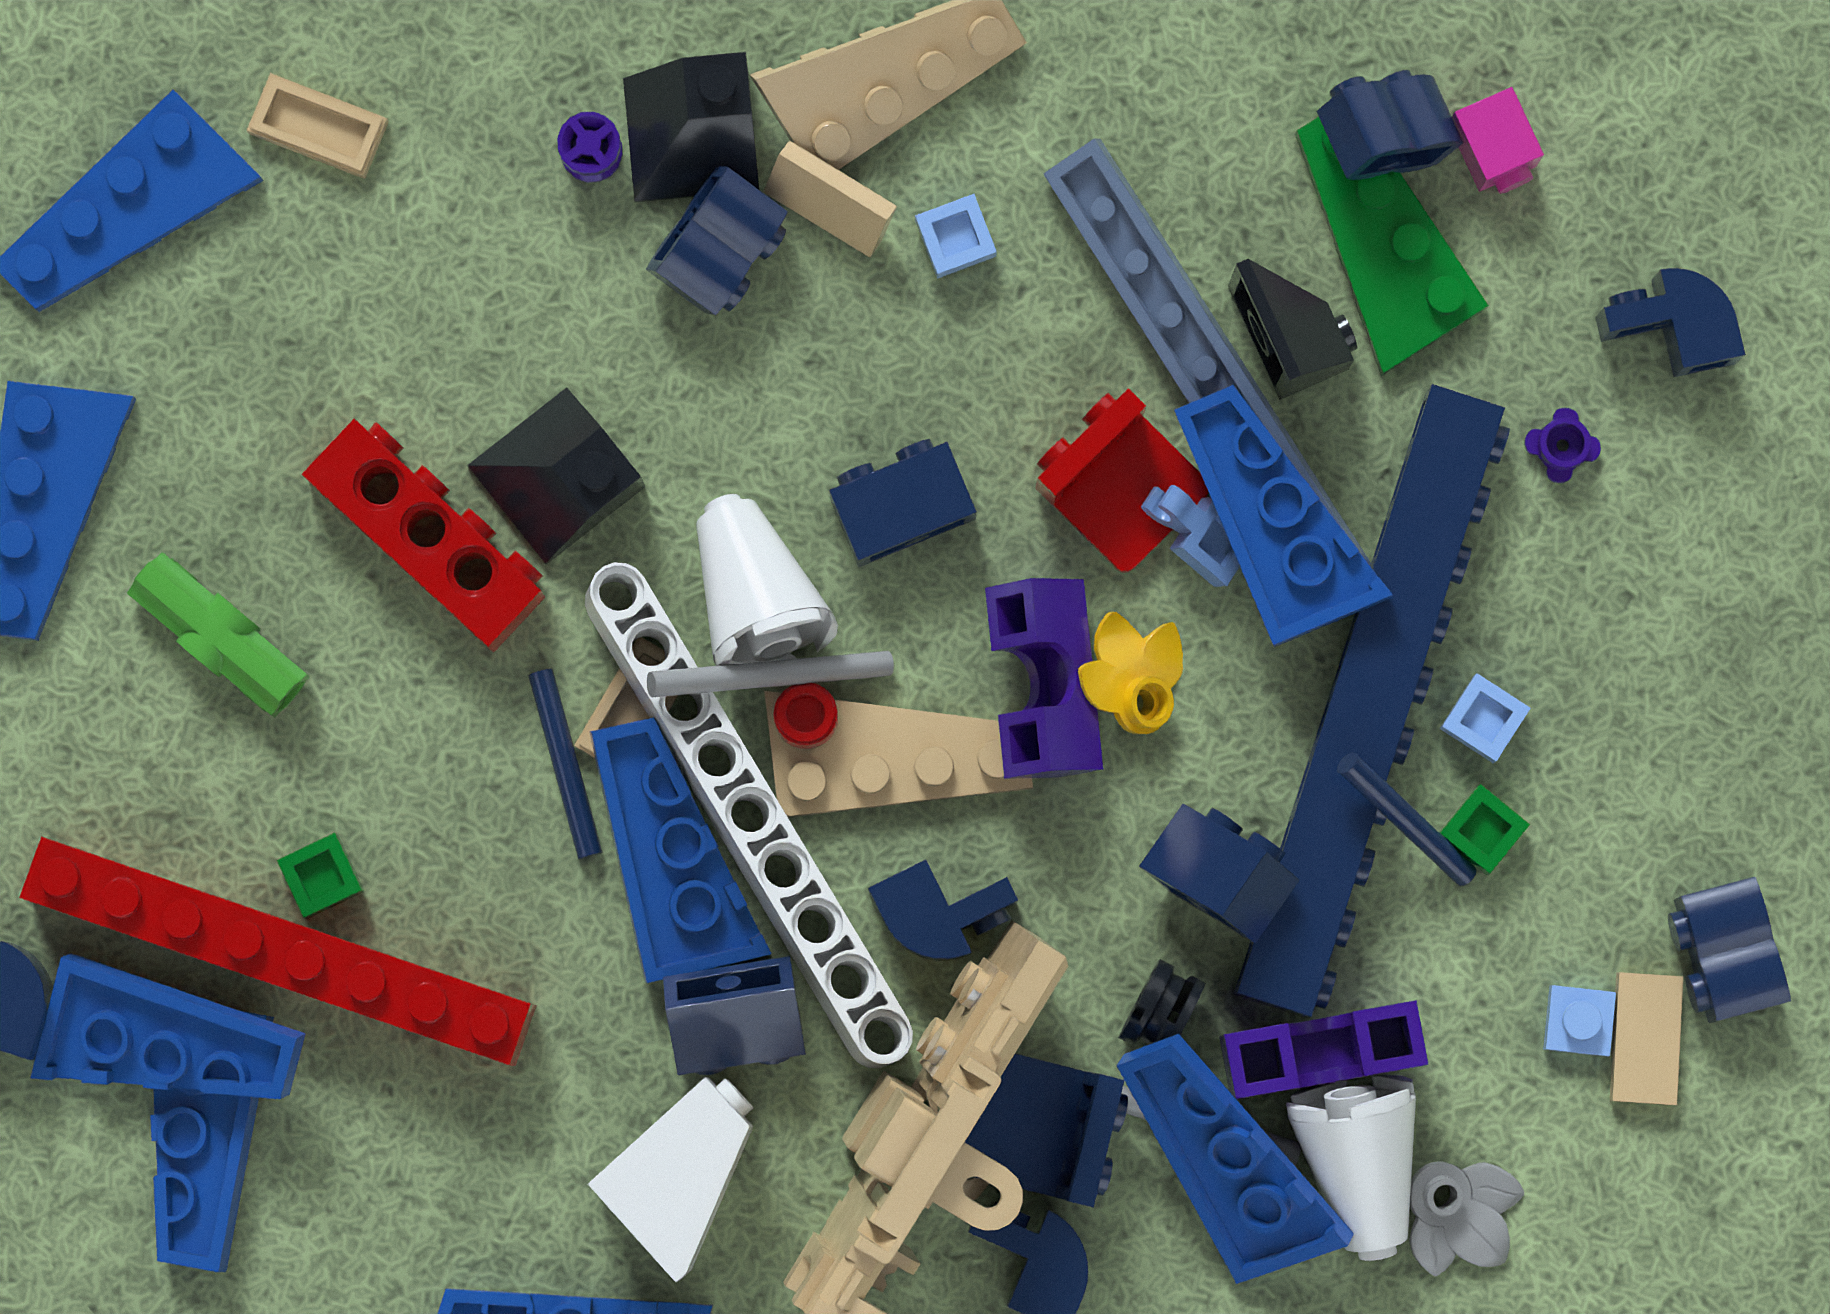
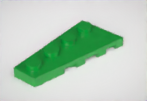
M1319 116L1296 131L1297 141L1319 203L1327 219L1341 265L1344 267L1358 313L1366 329L1381 376L1487 309L1489 305L1401 173L1391 171L1367 179H1347Z

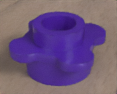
M1570 408L1556 410L1550 423L1541 430H1530L1524 440L1526 451L1531 455L1539 457L1547 467L1546 475L1548 479L1554 483L1569 481L1576 467L1583 462L1595 461L1601 451L1599 440L1594 436H1590L1587 428L1579 421L1577 412ZM1559 440H1565L1568 443L1566 451H1560L1557 448Z

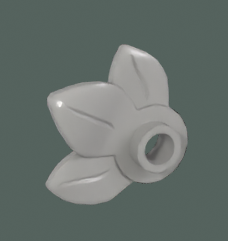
M1443 1161L1431 1162L1421 1167L1411 1179L1410 1208L1416 1218L1412 1226L1409 1242L1412 1253L1418 1263L1435 1277L1448 1268L1456 1255L1480 1267H1494L1505 1263L1510 1249V1237L1507 1224L1500 1214L1514 1206L1524 1196V1190L1519 1181L1502 1168L1486 1162L1476 1163L1462 1170L1451 1163ZM1448 1185L1450 1188L1448 1201L1441 1206H1436L1433 1200L1434 1192L1438 1187Z

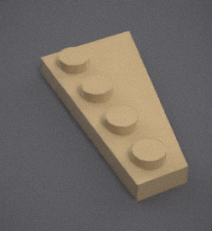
M951 0L916 13L914 18L888 28L880 26L859 34L860 38L828 50L823 47L799 56L800 60L776 69L769 67L750 74V77L789 140L839 170L1027 42L1002 0Z
M764 691L776 797L788 818L1033 789L1032 778L1004 779L999 722L997 720L835 700L838 711V724L832 737L819 747L800 749L785 742L776 729L773 712L776 700L781 693Z

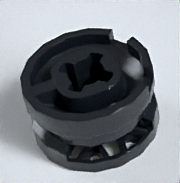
M1159 959L1118 1038L1131 1045L1139 1041L1147 1046L1176 1034L1181 1035L1206 983L1194 976H1190L1185 980L1174 974L1173 965ZM1174 1010L1178 1012V1014L1174 1018L1172 1023L1171 1021H1169V1018Z

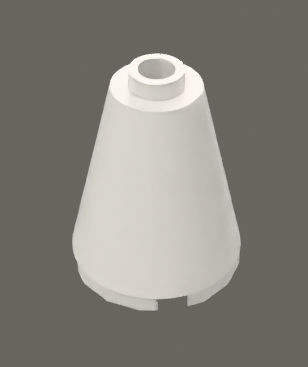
M737 494L724 495L709 502L704 508L705 513L698 519L696 526L715 665L797 659L791 652L814 642L817 652L826 647L837 635L838 624L834 614L757 503L751 499H741Z
M1371 1075L1373 1086L1357 1085L1346 1087L1347 1080L1314 1085L1296 1092L1291 1096L1292 1103H1286L1289 1121L1321 1196L1354 1233L1349 1245L1344 1247V1249L1358 1252L1360 1260L1373 1261L1391 1257L1397 1253L1396 1246L1408 1239L1416 1093L1413 1080L1405 1076Z

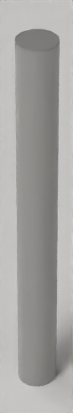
M889 651L651 671L647 675V690L650 697L653 698L885 677L892 675L894 661Z

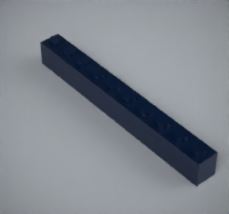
M1434 384L1425 393L1370 565L1393 594V598L1357 612L1354 615L1280 847L1285 852L1280 863L1299 879V882L1256 944L1250 941L1233 993L1234 995L1304 1018L1312 1017L1315 1006L1322 1009L1327 1007L1337 976L1336 972L1327 970L1334 945L1345 948L1356 917V911L1346 908L1354 884L1362 887L1365 886L1376 853L1375 850L1366 848L1373 823L1384 826L1387 819L1338 773L1337 766L1344 756L1349 753H1356L1380 777L1387 781L1392 762L1403 765L1414 734L1413 728L1404 726L1412 702L1420 705L1423 704L1434 670L1424 666L1425 658L1431 642L1441 645L1453 608L1443 605L1450 581L1457 584L1462 582L1470 559L1472 548L1462 545L1469 521L1480 524L1490 496L1491 488L1481 485L1488 461L1499 464L1509 436L1510 428L1500 425L1505 407Z

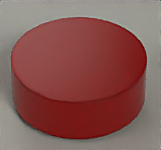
M815 683L791 685L776 700L773 712L775 726L781 738L791 746L800 749L816 748L826 743L834 734L838 724L837 705L832 695L824 687Z

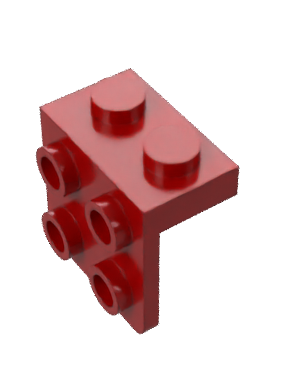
M1129 388L1117 400L1110 393L1103 396L1082 418V421L1088 428L1072 444L1063 437L1038 461L1037 466L1044 472L1037 478L1035 487L1116 570L1123 573L1132 571L1173 531V529L1152 519L1141 508L1153 487H1159L1166 493L1170 485H1175L1188 494L1196 505L1201 498H1206L1209 493L1201 473L1144 417L1147 406Z

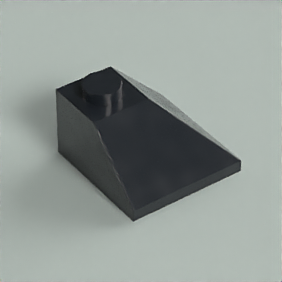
M746 52L684 57L623 78L634 202L694 197L717 166L729 167L760 190Z
M1250 259L1236 263L1228 288L1279 400L1349 370L1354 361L1351 352L1358 347L1353 331L1343 314L1334 317L1328 302Z
M567 387L467 465L546 565L646 487L640 474Z

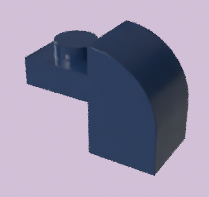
M1679 268L1660 269L1651 280L1655 297L1648 298L1646 289L1619 293L1609 297L1610 306L1604 307L1595 317L1601 342L1663 329L1674 377L1735 365L1746 355L1736 313L1729 298L1712 280L1691 270Z
M927 860L921 861L868 888L883 922L893 938L909 952L935 961H950L971 955L972 951L962 930L972 926L977 936L982 935L1010 921L1012 918L1007 908L1018 902V898L1006 877L948 905Z
M5 941L0 942V1051L27 1060H35L47 1016L53 984L45 967L33 954L16 944Z
M1047 1210L1037 1233L1026 1229L1031 1217L1021 1212L1009 1225L999 1230L985 1231L970 1225L968 1233L1026 1257L1007 1302V1307L1023 1314L1077 1313L1088 1282V1261L1079 1236L1064 1219Z

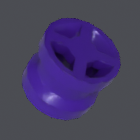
M580 112L570 117L562 125L557 137L561 161L566 171L575 179L587 183L600 182L611 177L619 168L623 157L622 142L614 123L605 115L596 112ZM582 155H584V156H586V157H593V158H594V159H587V158H584V157H583L582 159L578 160V158H580Z

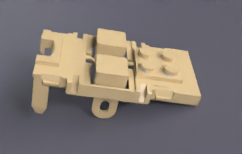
M1013 920L1010 921L988 959L983 957L979 965L970 961L963 968L951 989L950 995L957 998V1001L946 1019L943 1021L935 1017L924 1031L916 1047V1051L923 1054L919 1061L923 1068L912 1086L910 1087L886 1071H883L843 1135L842 1140L847 1148L856 1153L854 1159L861 1168L858 1176H853L848 1185L849 1191L842 1201L839 1199L820 1234L813 1232L783 1281L786 1287L796 1292L792 1298L793 1305L802 1309L805 1314H887L865 1301L864 1298L871 1287L883 1292L887 1286L885 1276L895 1273L898 1267L912 1275L915 1274L920 1266V1262L912 1249L905 1245L903 1241L924 1207L929 1209L932 1203L937 1204L971 1226L985 1231L999 1230L1009 1225L1018 1216L1023 1204V1189L1018 1178L1007 1167L965 1143V1140L999 1087L1001 1075L1068 968L1066 956ZM928 1100L929 1106H927L923 1102ZM881 1183H886L887 1185L892 1187L891 1190L889 1191L888 1188ZM990 1183L999 1190L1000 1200L995 1206L987 1208L974 1200L981 1195Z

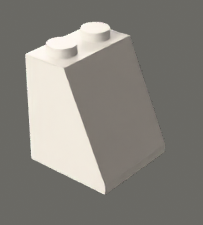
M705 1077L588 1183L591 1189L675 1282L681 1280L692 1270L754 1127L745 1117L753 1109V1106L728 1079H724L720 1084L716 1085L710 1078Z

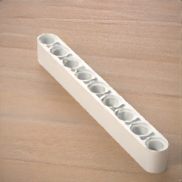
M616 562L603 566L595 573L585 594V607L588 616L650 718H655L681 772L850 1055L859 1064L867 1068H882L899 1061L908 1053L912 1044L913 1030L907 1016L714 693L690 694L696 701L698 712L696 718L689 721H679L667 712L665 706L666 696L650 697L647 690V675L649 672L697 668L696 663L644 576L635 567L627 563ZM609 582H619L625 585L631 592L633 598L632 605L622 611L606 607L601 601L599 588ZM643 636L658 640L663 645L665 661L655 666H646L640 663L633 654L632 642ZM706 746H717L723 749L730 759L729 773L720 777L705 773L698 761L700 749ZM741 800L750 801L761 809L763 825L760 830L745 832L734 824L731 810L735 802ZM779 855L788 858L793 863L796 870V879L792 886L787 888L777 887L767 879L764 869L768 857ZM813 910L825 917L829 926V933L824 942L811 943L802 937L798 929V918L801 912ZM836 966H849L859 974L862 985L861 991L856 998L845 999L833 990L831 974ZM872 1020L888 1024L895 1036L894 1046L887 1055L877 1054L866 1045L864 1031L867 1024Z

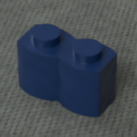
M1409 70L1395 72L1380 81L1366 82L1363 76L1347 79L1330 91L1331 99L1316 111L1346 178L1350 180L1372 178L1391 171L1405 173L1437 165L1464 143L1434 77L1425 74L1412 76Z
M717 166L696 193L682 218L659 246L646 270L706 314L717 315L722 308L726 311H731L741 301L750 286V280L745 275L758 256L763 260L770 257L782 242L786 229L781 224L788 211L729 167Z
M1756 877L1683 895L1674 899L1677 912L1668 914V924L1677 950L1688 949L1694 974L1687 975L1685 981L1691 1005L1696 1013L1705 1011L1708 1022L1713 1023L1791 1002L1787 978L1773 939L1768 912Z

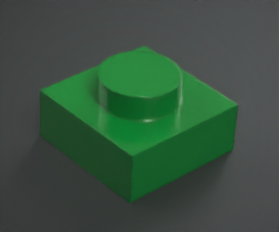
M1479 784L1439 833L1484 874L1489 875L1530 824L1483 785Z
M335 832L277 860L300 912L305 919H309L365 892L341 839Z

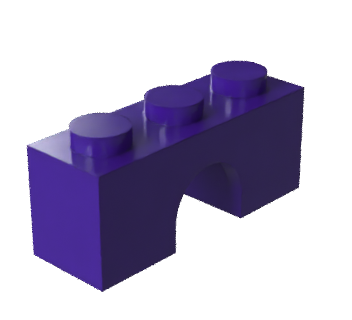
M1029 578L985 588L991 651H1006L1016 655L1026 667L1030 679V696L1024 709L998 715L1004 779L1053 778L1104 770L1098 711L1085 697L1078 674V668L1081 665L1092 661L1084 579Z
M1417 1000L1358 1010L1320 1019L1234 1032L1219 1037L1228 1089L1236 1099L1429 1065Z

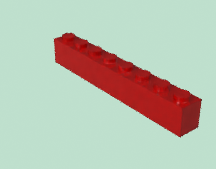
M42 836L19 897L510 1066H516L537 1006Z

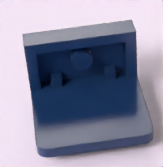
M1014 1054L1000 1077L1001 1083L965 1140V1143L1007 1167L1018 1178L1022 1189L1094 1208L1096 1196H1103L1111 1179L1113 1162L1112 1158L1106 1157L1112 1131H1120L1127 1113L1128 1096L1122 1094L1124 1080Z

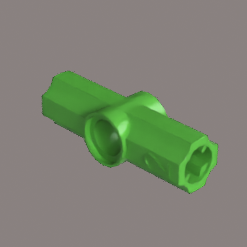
M163 552L147 563L135 577L131 588L127 592L130 597L179 637L176 640L179 645L216 676L220 677L223 674L239 688L240 692L274 718L291 703L310 677L258 633L261 628L248 619L218 592L214 596L198 582V579Z

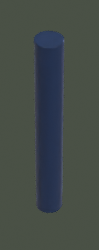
M553 669L531 673L528 677L578 859H583L601 854L603 851Z
M1349 753L1341 759L1337 766L1338 773L1458 886H1465L1474 879L1477 872L1476 867L1356 753Z

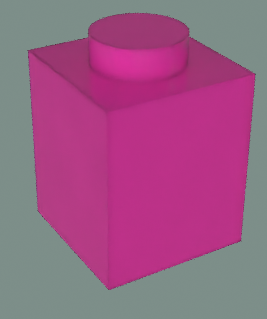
M1513 87L1454 112L1452 118L1464 142L1458 148L1479 192L1495 185L1499 194H1503L1528 183L1534 178L1530 169L1538 165L1544 153Z

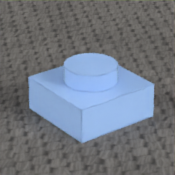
M975 194L915 215L916 225L937 279L996 257L997 251Z
M1476 673L1440 729L1488 761L1495 763L1531 708Z
M1556 985L1549 986L1543 1050L1609 1057L1616 992Z

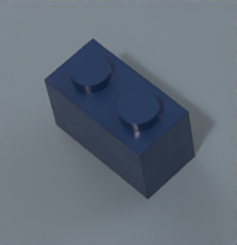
M930 439L922 440L896 452L895 455L898 462L875 471L872 463H867L852 468L836 477L839 486L829 490L830 500L858 567L976 520L977 511L948 442L933 447Z
M1182 804L1139 867L1181 900L1256 944L1299 882V879L1280 863L1285 852L1256 832H1253L1248 840L1239 836L1243 828L1214 808H1211L1208 814L1204 816L1189 806Z
M790 956L663 977L665 1010L678 1075L690 1073L712 1075L725 1070L727 1067L757 1062L773 1065L784 1062L790 1057L806 1055Z

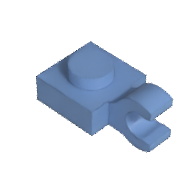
M1170 485L1166 493L1159 487H1153L1141 508L1158 523L1179 533L1170 550L1212 586H1228L1240 565L1211 497L1201 498L1196 505L1188 494L1175 485Z

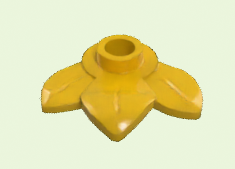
M1114 611L1108 612L1098 625L1094 635V652L1097 661L1084 663L1078 668L1082 691L1087 700L1097 710L1114 713L1117 722L1124 730L1132 734L1153 733L1168 721L1173 711L1174 698L1171 688L1177 683L1183 672V651L1179 632L1175 623L1168 622L1157 627L1146 637L1142 638L1140 633L1123 616ZM1138 694L1143 699V708L1140 712L1137 707Z

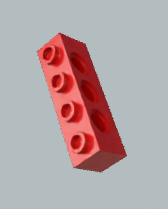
M353 419L302 473V476L494 653L545 598L543 592L536 586L543 575L517 551H514L508 558H505L489 543L497 533L469 507L461 516L442 500L450 490L423 465L415 473L396 457L404 448L378 423L375 422L367 431L356 419ZM380 474H391L397 477L399 488L396 496L391 501L385 504H374L368 501L366 490L369 482L374 477ZM428 516H435L444 520L445 534L438 544L432 547H420L414 544L412 533L419 520ZM473 559L486 560L492 566L490 581L479 590L464 589L459 583V572L462 566Z

